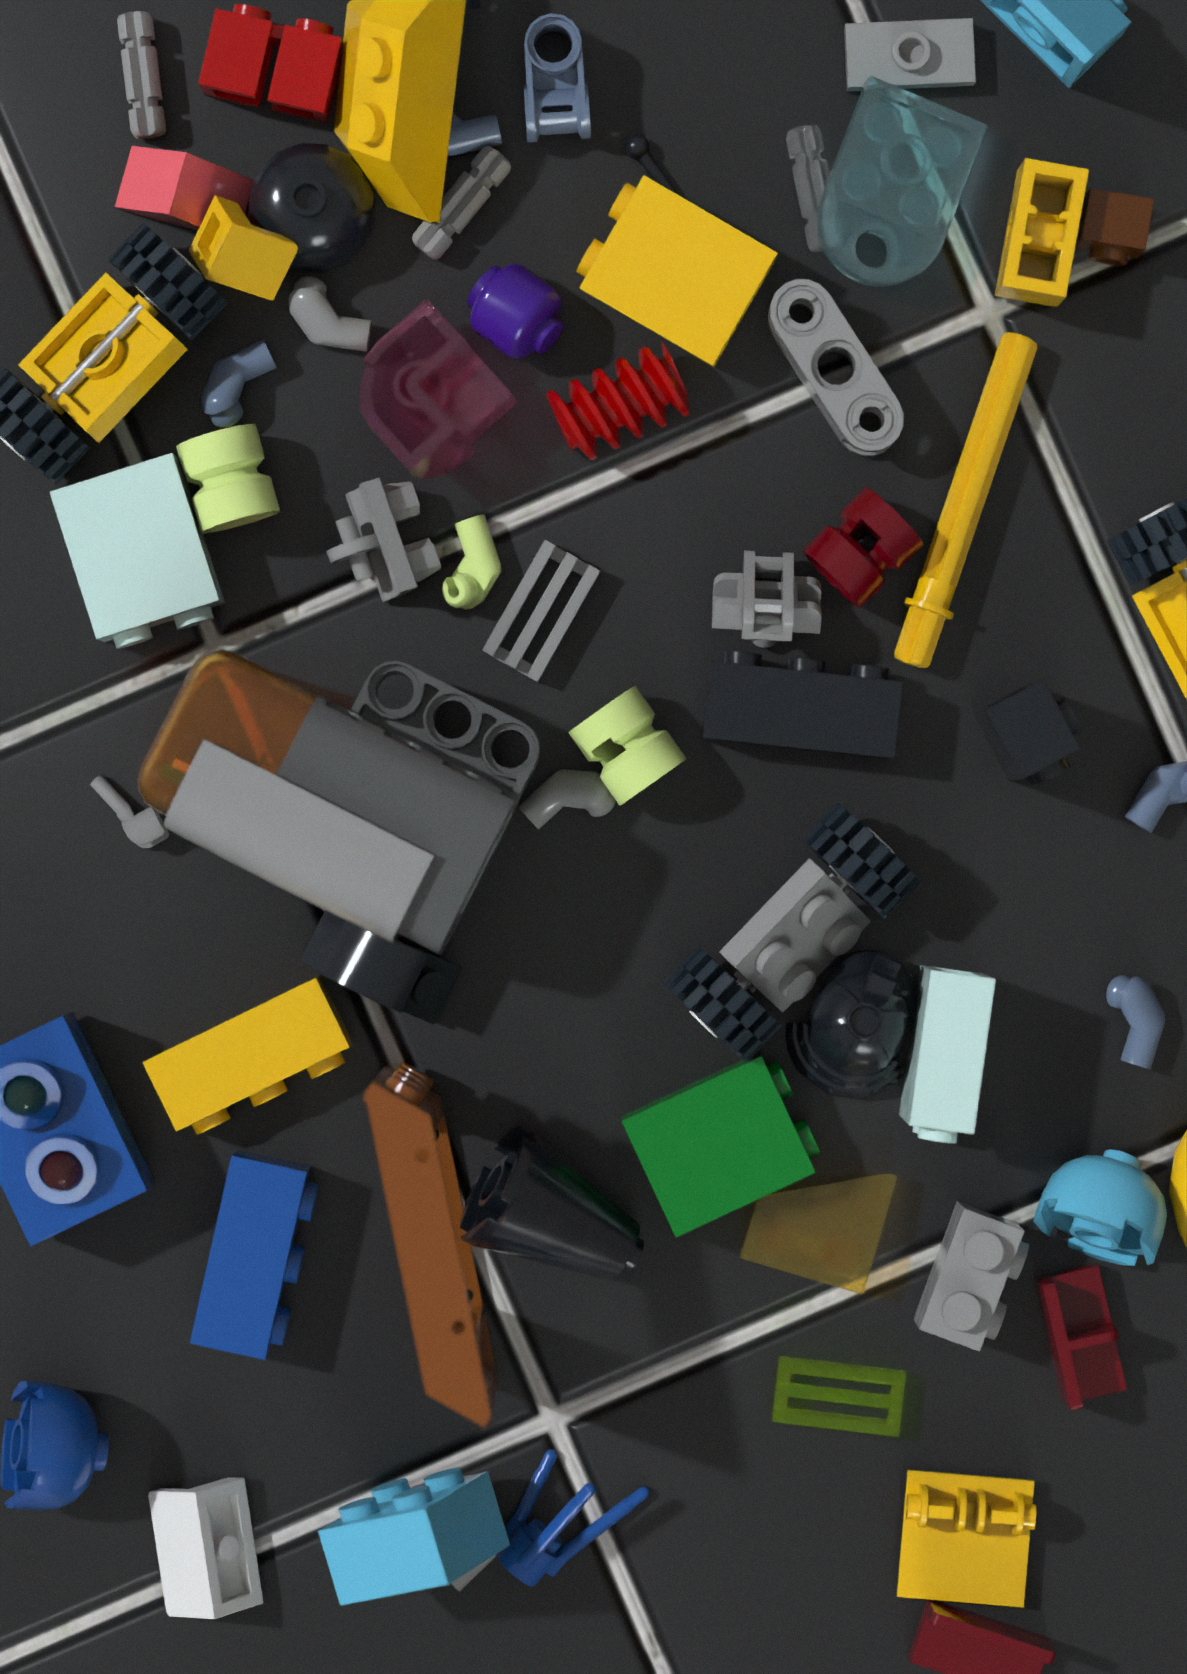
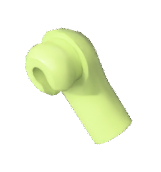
M484 514L455 524L465 556L452 576L445 579L442 586V594L445 601L455 608L472 609L483 602L501 572V563Z

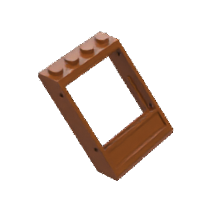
M402 1062L397 1070L386 1064L371 1082L363 1101L368 1106L425 1392L428 1396L485 1428L492 1415L498 1374L472 1246L461 1239V1236L467 1233V1231L460 1228L464 1206L442 1098L439 1094L430 1090L435 1080L424 1072L405 1062ZM436 1129L439 1131V1137L437 1139L435 1137ZM467 1290L473 1293L471 1300H468Z

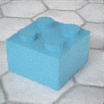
M460 1467L450 1468L425 1477V1485L411 1488L408 1479H398L371 1489L372 1497L360 1499L340 1507L338 1510L341 1518L318 1531L340 1606L449 1585L508 1547L510 1543L488 1471L463 1476Z

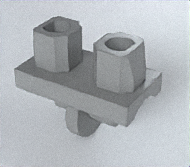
M379 477L359 484V488L345 494L352 516L336 521L343 544L327 551L331 564L349 560L356 582L374 577L383 603L405 595L418 587L416 583L441 569V563L435 546L429 538L403 546L396 523L415 518L420 514V503L413 483L400 482L382 485Z

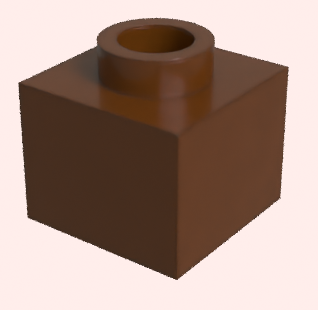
M1090 188L1084 196L1075 248L1090 251L1089 260L1101 264L1124 266L1127 265L1128 257L1137 259L1146 250L1154 199Z

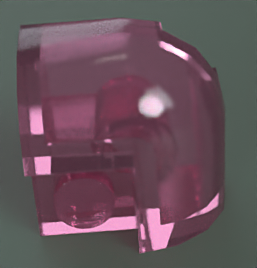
M427 298L382 336L363 359L366 366L359 386L361 406H358L369 427L413 476L422 480L439 477L457 468L473 456L476 452L470 444L518 403L508 388L476 355L466 340Z

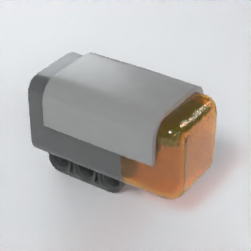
M219 649L210 650L201 655L191 666L140 766L137 783L138 791L144 802L154 810L166 815L164 828L390 943H395L396 939H401L404 936L438 954H442L517 809L520 798L538 764L540 749L538 738L534 731L525 723L407 663L389 661L375 667L367 677L351 711L235 652ZM391 675L405 676L413 683L414 693L412 699L401 709L392 710L385 708L378 700L379 685ZM448 704L462 705L471 714L472 722L470 729L459 738H445L437 732L435 727L437 713ZM505 733L519 734L529 744L530 752L528 758L522 765L516 768L502 767L493 758V745L498 737Z

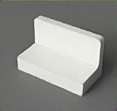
M228 1477L191 1489L160 1488L149 1492V1503L165 1608L169 1616L217 1619L263 1604L245 1478Z

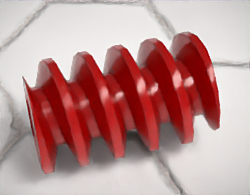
M662 341V359H659L646 346L639 349L638 370L623 357L615 361V381L600 368L593 370V391L591 392L577 379L570 381V402L568 403L553 389L546 392L545 395L572 454L573 449L578 447L590 460L597 459L596 438L602 437L613 449L620 448V427L625 426L636 438L644 437L643 417L646 415L661 428L667 426L666 406L669 404L676 408L684 417L691 415L685 386Z

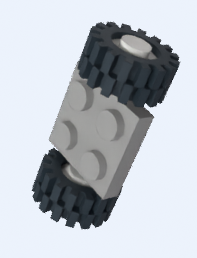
M838 802L802 838V841L837 877L833 873L828 876L809 858L719 951L738 970L734 974L738 980L736 981L710 955L698 946L663 982L690 1009L689 1013L716 1039L719 1037L746 1063L782 1027L746 989L748 988L752 993L758 989L783 1013L793 1002L802 999L810 992L816 982V978L837 956L846 953L856 944L861 931L871 922L849 899L847 895L851 891L846 885L882 918L886 919L921 883L878 835L869 827H865Z

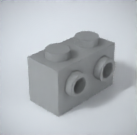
M956 1202L913 1318L919 1330L979 1352L985 1337L992 1340L996 1338L1007 1308L1006 1303L999 1301L1007 1277L1017 1280L1029 1250V1244L1021 1241L1024 1230L1016 1222L965 1203Z

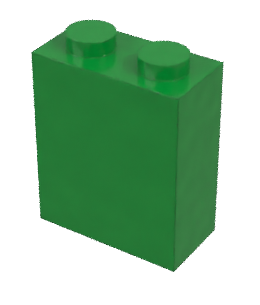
M758 1052L747 1063L743 1060L736 1062L621 1116L623 1126L675 1237H679L816 1173L809 1158L819 1154L820 1151L805 1119L803 1118L792 1123L782 1100L792 1096L793 1093L777 1060L765 1065L762 1056Z

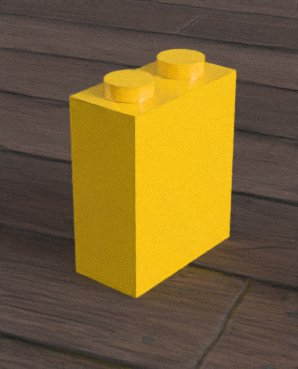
M643 175L637 187L627 182L612 205L608 216L617 222L606 242L602 243L594 239L584 254L576 270L577 273L585 277L579 288L655 334L715 367L775 263L778 253Z

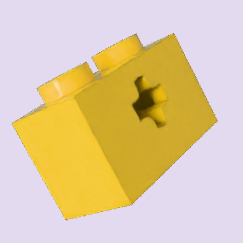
M1029 158L1024 159L1016 173L994 296L1058 307L1066 298L1089 169Z

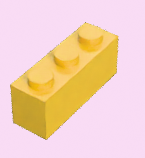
M320 975L142 1063L175 1131L177 1132L192 1125L196 1135L231 1119L226 1107L246 1097H249L253 1106L256 1107L287 1092L288 1088L284 1079L304 1069H307L310 1078L314 1079L346 1063L341 1051L351 1047L354 1043Z

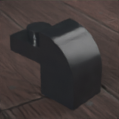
M327 911L324 912L301 959L303 963L337 983L399 1013L403 1011L433 1025L462 967L400 938L396 939L395 943H390Z

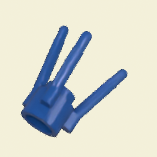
M547 1450L514 1515L504 1525L510 1545L496 1554L497 1559L518 1580L534 1587L545 1573L554 1577L567 1560L648 1498L650 1495L649 1488L642 1486L558 1549L562 1545V1540L558 1535L594 1495L596 1487L593 1483L585 1484L548 1526L536 1518H533L527 1525L525 1522L557 1459V1452L555 1450Z

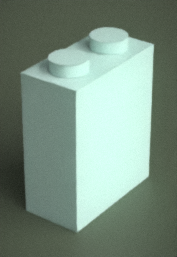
M173 453L50 491V496L97 640L106 642L113 639L116 649L125 648L152 639L150 627L174 620L177 630L212 620L214 617L211 608L225 604L204 536L200 532L180 460Z
M920 965L917 983V1006L911 1026L899 1116L908 1125L913 1126L912 1132L917 1133L918 1138L944 1143H956L958 1132L974 1134L995 978L983 973Z

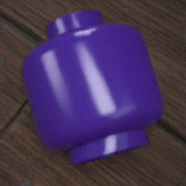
M515 263L504 268L497 265L491 267L476 282L468 296L467 306L472 309L470 323L474 332L511 359H521L534 351H537L539 354L546 353L556 343L563 331L564 324L558 320L563 306L561 294L524 265Z

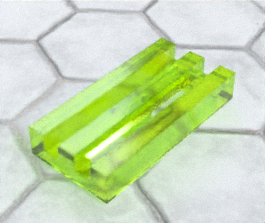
M778 1356V1371L774 1389L775 1396L771 1414L772 1422L894 1437L899 1436L906 1378L905 1371ZM792 1373L891 1385L890 1394L790 1383V1376ZM788 1397L886 1408L888 1409L886 1420L787 1408Z

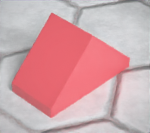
M132 146L115 208L197 232L215 195L237 202L246 215L249 207V192L254 180L187 152Z

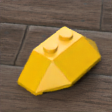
M351 0L347 3L333 131L362 169L387 207L430 223L440 222L466 0Z

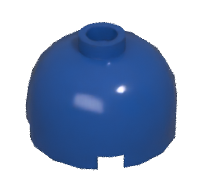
M20 1381L13 1391L11 1401L23 1402L19 1419L16 1421L14 1419H6L3 1431L1 1489L14 1491L15 1494L4 1503L7 1508L58 1509L73 1503L87 1489L94 1471L104 1470L109 1450L108 1435L104 1432H98L94 1411L86 1399L68 1387L52 1383Z

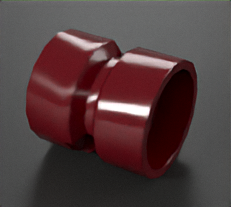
M865 487L840 512L842 520L840 527L827 525L802 550L805 557L819 573L859 609L885 584L883 572L886 568L899 570L924 545L911 526L885 500L868 487ZM866 535L876 544L869 554L857 543Z

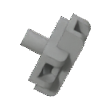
M744 550L742 573H721L715 577L712 595V628L742 630V639H751L754 645L762 648L771 647L776 641H792L793 632L820 634L822 619L821 583L813 577L794 576V553L783 552L782 557L755 556V551ZM755 578L781 579V582L755 581Z

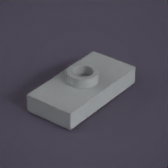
M973 18L845 24L847 92L974 86L976 82Z

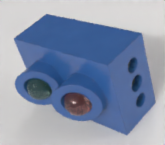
M74 1012L63 1015L0 1045V1185L30 1247L147 1191L156 1184Z

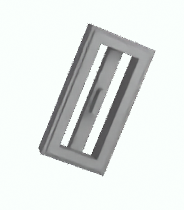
M544 540L482 651L538 682L600 574V570L584 563L574 555L556 547L551 542ZM549 559H552L560 565L511 652L502 648L501 644ZM573 571L582 576L532 665L523 660L522 657L569 574Z

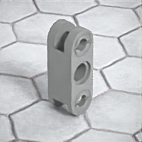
M795 279L785 283L775 292L768 310L767 325L772 337L840 442L850 452L859 456L873 457L884 453L898 439L904 425V413L898 399L830 294L821 284L809 279ZM796 306L804 307L810 312L811 320L807 323H797L791 319L789 310ZM828 353L844 355L852 366L851 379L840 385H832L826 382L819 374L818 360ZM864 413L874 414L879 418L880 429L875 432L864 430L860 425L859 416Z

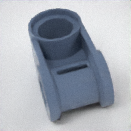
M551 13L540 16L530 24L525 33L524 41L527 85H524L527 143L537 142L540 135L578 133L581 139H591L588 81H584L580 31L572 20L563 15ZM558 32L568 38L572 49L564 60L551 63L544 61L538 56L535 51V45L544 34Z

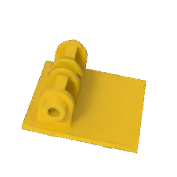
M907 1469L897 1597L1024 1608L1030 1530H1034L1036 1525V1504H1033L1035 1481Z

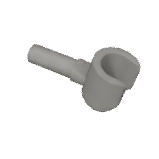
M103 775L97 776L91 782L90 786L117 814L116 816L121 820L127 837L132 842L142 848H150L169 837V831L164 828V822L154 806L135 814L131 805Z

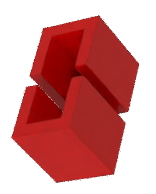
M234 4L233 12L216 8L198 83L204 95L261 108L275 45H280L267 99L268 102L273 103L272 111L328 124L340 75L343 47L342 38L333 36L334 28L328 24L304 18L296 19L295 27L286 24L285 26L276 25L270 21L272 15L270 12L246 4Z

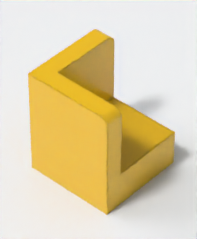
M215 195L188 251L205 279L273 301L298 251V247L295 242L280 234L251 225L237 202Z

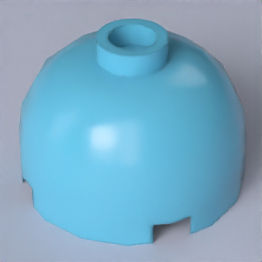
M1109 1149L1104 1151L1103 1156L1086 1155L1068 1161L1055 1171L1043 1190L1035 1212L1034 1222L1049 1237H1051L1054 1226L1063 1232L1073 1235L1074 1237L1068 1240L1066 1247L1081 1254L1123 1266H1135L1138 1255H1144L1147 1265H1150L1155 1261L1164 1234L1167 1211L1164 1196L1149 1175L1140 1170L1141 1162L1130 1154Z

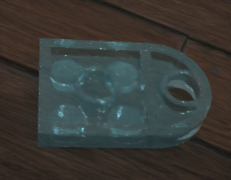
M870 76L865 80L818 207L817 230L819 240L831 263L848 278L864 285L876 287L897 285L924 271L935 260L944 244L988 125L876 77ZM861 234H874L884 242L887 256L881 267H868L858 259L855 248L857 239Z

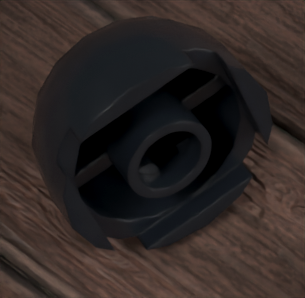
M299 143L278 151L260 168L249 192V219L251 224L280 234L296 243L298 251L289 268L297 272L325 273L348 264L365 245L368 236L370 237L375 226L376 199L368 178L349 154L327 144Z

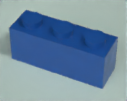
M237 1150L231 1155L190 1344L261 1360L267 1358L272 1344L284 1345L291 1316L290 1308L281 1307L285 1283L297 1284L305 1253V1246L294 1244L299 1220L311 1222L319 1190V1184L308 1182L312 1166Z

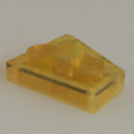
M885 1173L769 1194L756 1200L739 1258L864 1294L897 1176Z

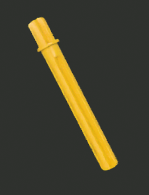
M1005 332L1001 336L913 598L906 597L904 605L909 607L894 651L895 658L904 664L916 668H927L931 663L945 620L953 619L954 613L949 611L1037 351V343L1025 335Z

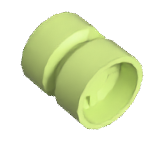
M245 424L217 430L194 437L176 446L187 482L200 486V490L197 491L191 500L202 534L240 527L281 512L271 477L257 471V467L264 459V451L255 424Z
M633 686L568 732L588 761H600L604 766L600 778L619 806L687 759L667 730H655L651 724L655 713L636 686Z

